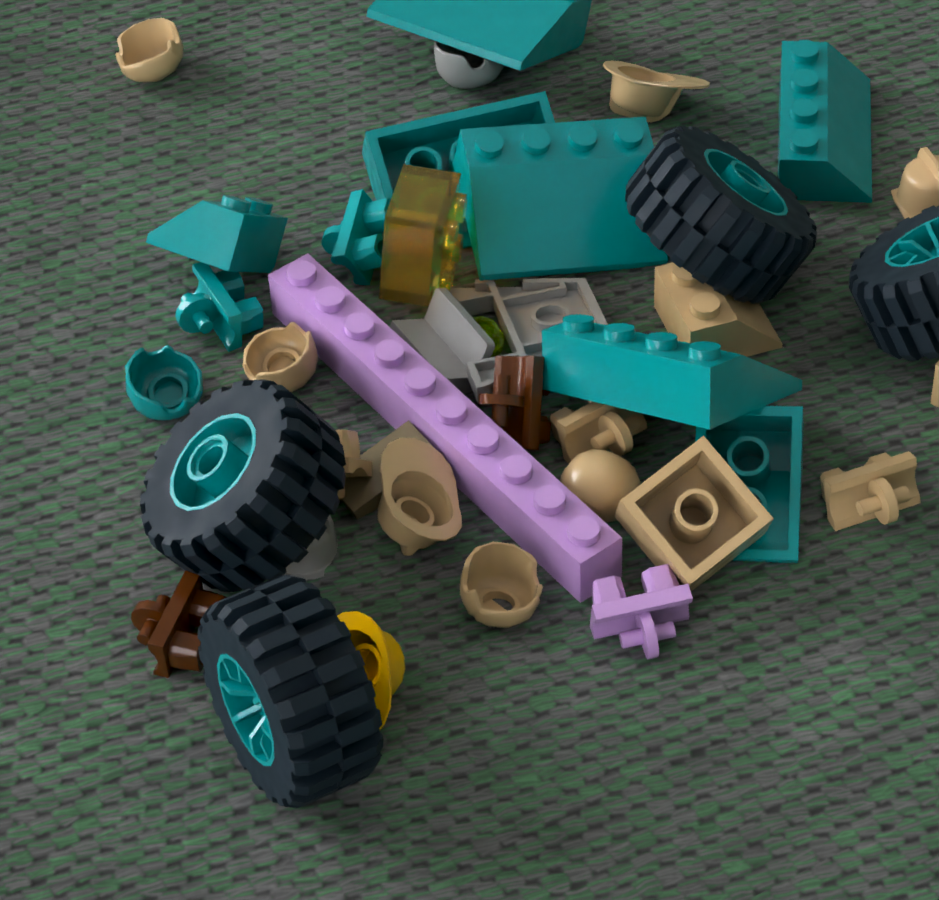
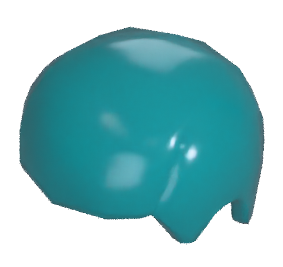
M165 345L162 349L153 352H147L144 348H140L135 351L125 365L126 393L136 411L149 419L172 420L188 415L190 413L189 410L200 401L203 395L202 371L192 357L177 350L174 351L169 345Z

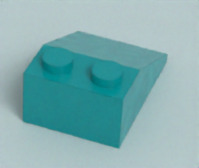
M764 406L710 430L696 427L695 442L704 435L774 518L766 533L735 557L733 561L798 563L803 469V406Z

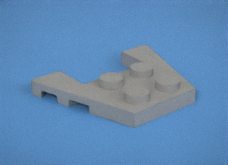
M586 278L523 279V287H496L494 280L480 281L475 279V288H452L451 280L433 281L434 291L436 288H447L471 316L495 312L512 353L500 356L534 355L542 357V330L563 323V317L568 315H590L594 317V323L608 325ZM495 357L466 362L467 378L476 401L479 403V394H493Z

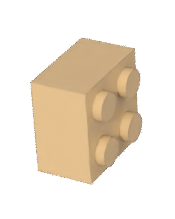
M704 435L619 501L614 516L655 566L668 564L674 572L679 585L689 584L691 592L761 538L774 519Z

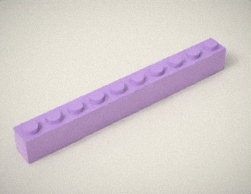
M307 253L268 274L273 315L285 326L290 322H295L305 332L310 331L316 344L318 357L393 428L397 429L409 420L448 461L452 467L457 488L523 550L530 553L537 563L581 603L591 597L593 582L596 579L610 576L622 577V537L311 255Z

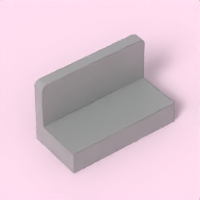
M447 288L435 289L424 319L392 320L390 328L463 394L472 391L467 378L466 362L490 358L495 348L494 341Z

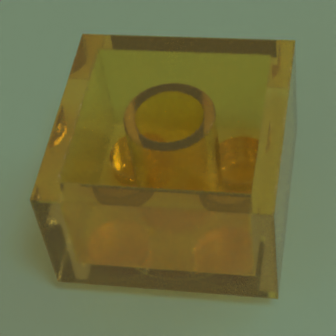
M403 164L385 215L379 299L429 307L436 288H447L451 291L455 274V263L460 262L463 249L464 235L458 234L459 223H463L468 197L467 194L459 193L461 173Z

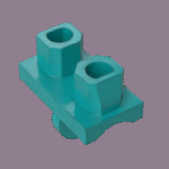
M363 189L353 191L350 194L343 221H341L340 225L330 226L324 231L321 245L327 253L332 254V263L343 265L351 271L355 284L370 285L374 268L387 266L390 263L392 256L391 244L383 234L386 231L399 229L402 219L401 211L390 198L372 201Z
M203 262L192 264V271L199 280L198 288L194 294L186 293L181 297V303L176 309L175 314L177 323L185 332L189 333L201 332L206 334L214 329L228 352L242 347L243 334L263 328V308L256 297L242 300L244 299V283L239 272L224 270L214 273L209 264Z

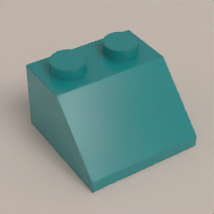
M223 195L221 202L202 200L149 232L146 243L229 272L270 273L275 267L288 218L272 213L273 204L251 197H245L244 200L234 196Z

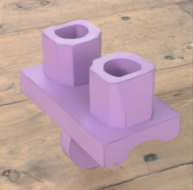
M668 564L651 567L643 571L641 583L644 593L626 597L621 577L610 576L596 579L592 587L593 605L590 619V629L593 638L599 639L619 634L622 649L642 645L647 660L659 657L658 641L676 637L674 622L689 619V603L693 600L689 584L679 585L674 572Z

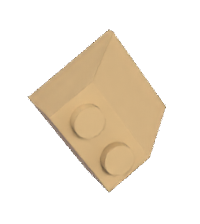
M673 262L655 267L654 307L668 333L677 335V341L690 344L700 341L715 342L721 345V350L741 354L746 357L782 348L783 344L760 304H751L749 301L743 303L735 300L731 295L724 296L714 291L712 286L706 283L702 284L693 278L690 272L683 267L679 268Z

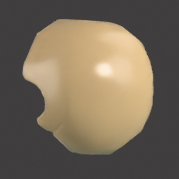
M165 18L147 19L134 24L117 38L119 52L115 55L119 67L126 77L136 82H157L176 71L183 58V44L174 22Z
M290 322L285 328H270L256 334L244 349L242 366L249 380L274 381L277 385H283L287 390L293 392L302 388L316 371L318 363L316 344L310 331L305 332L298 324Z
M592 449L576 455L564 469L560 478L562 484L607 523L617 521L614 516L619 501L641 484L636 469L629 461L612 452Z
M493 541L477 546L465 560L460 578V596L468 614L474 616L476 621L488 627L510 628L528 621L540 604L543 585L539 584L537 577V561L530 553L515 544ZM492 599H504L513 608L506 610Z

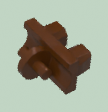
M534 355L495 356L493 394H479L478 404L492 407L491 419L525 450H539V444H545L550 441L551 422L547 416H541L542 396H548L551 392L543 390L544 357Z
M185 570L171 598L166 595H159L156 601H140L131 613L133 625L140 631L137 640L141 644L148 646L149 651L156 657L158 662L153 671L154 675L169 678L174 667L199 672L204 667L198 650L201 642L198 639V634L193 633L195 626L199 627L201 625L200 620L209 606L227 597L204 590L201 576Z

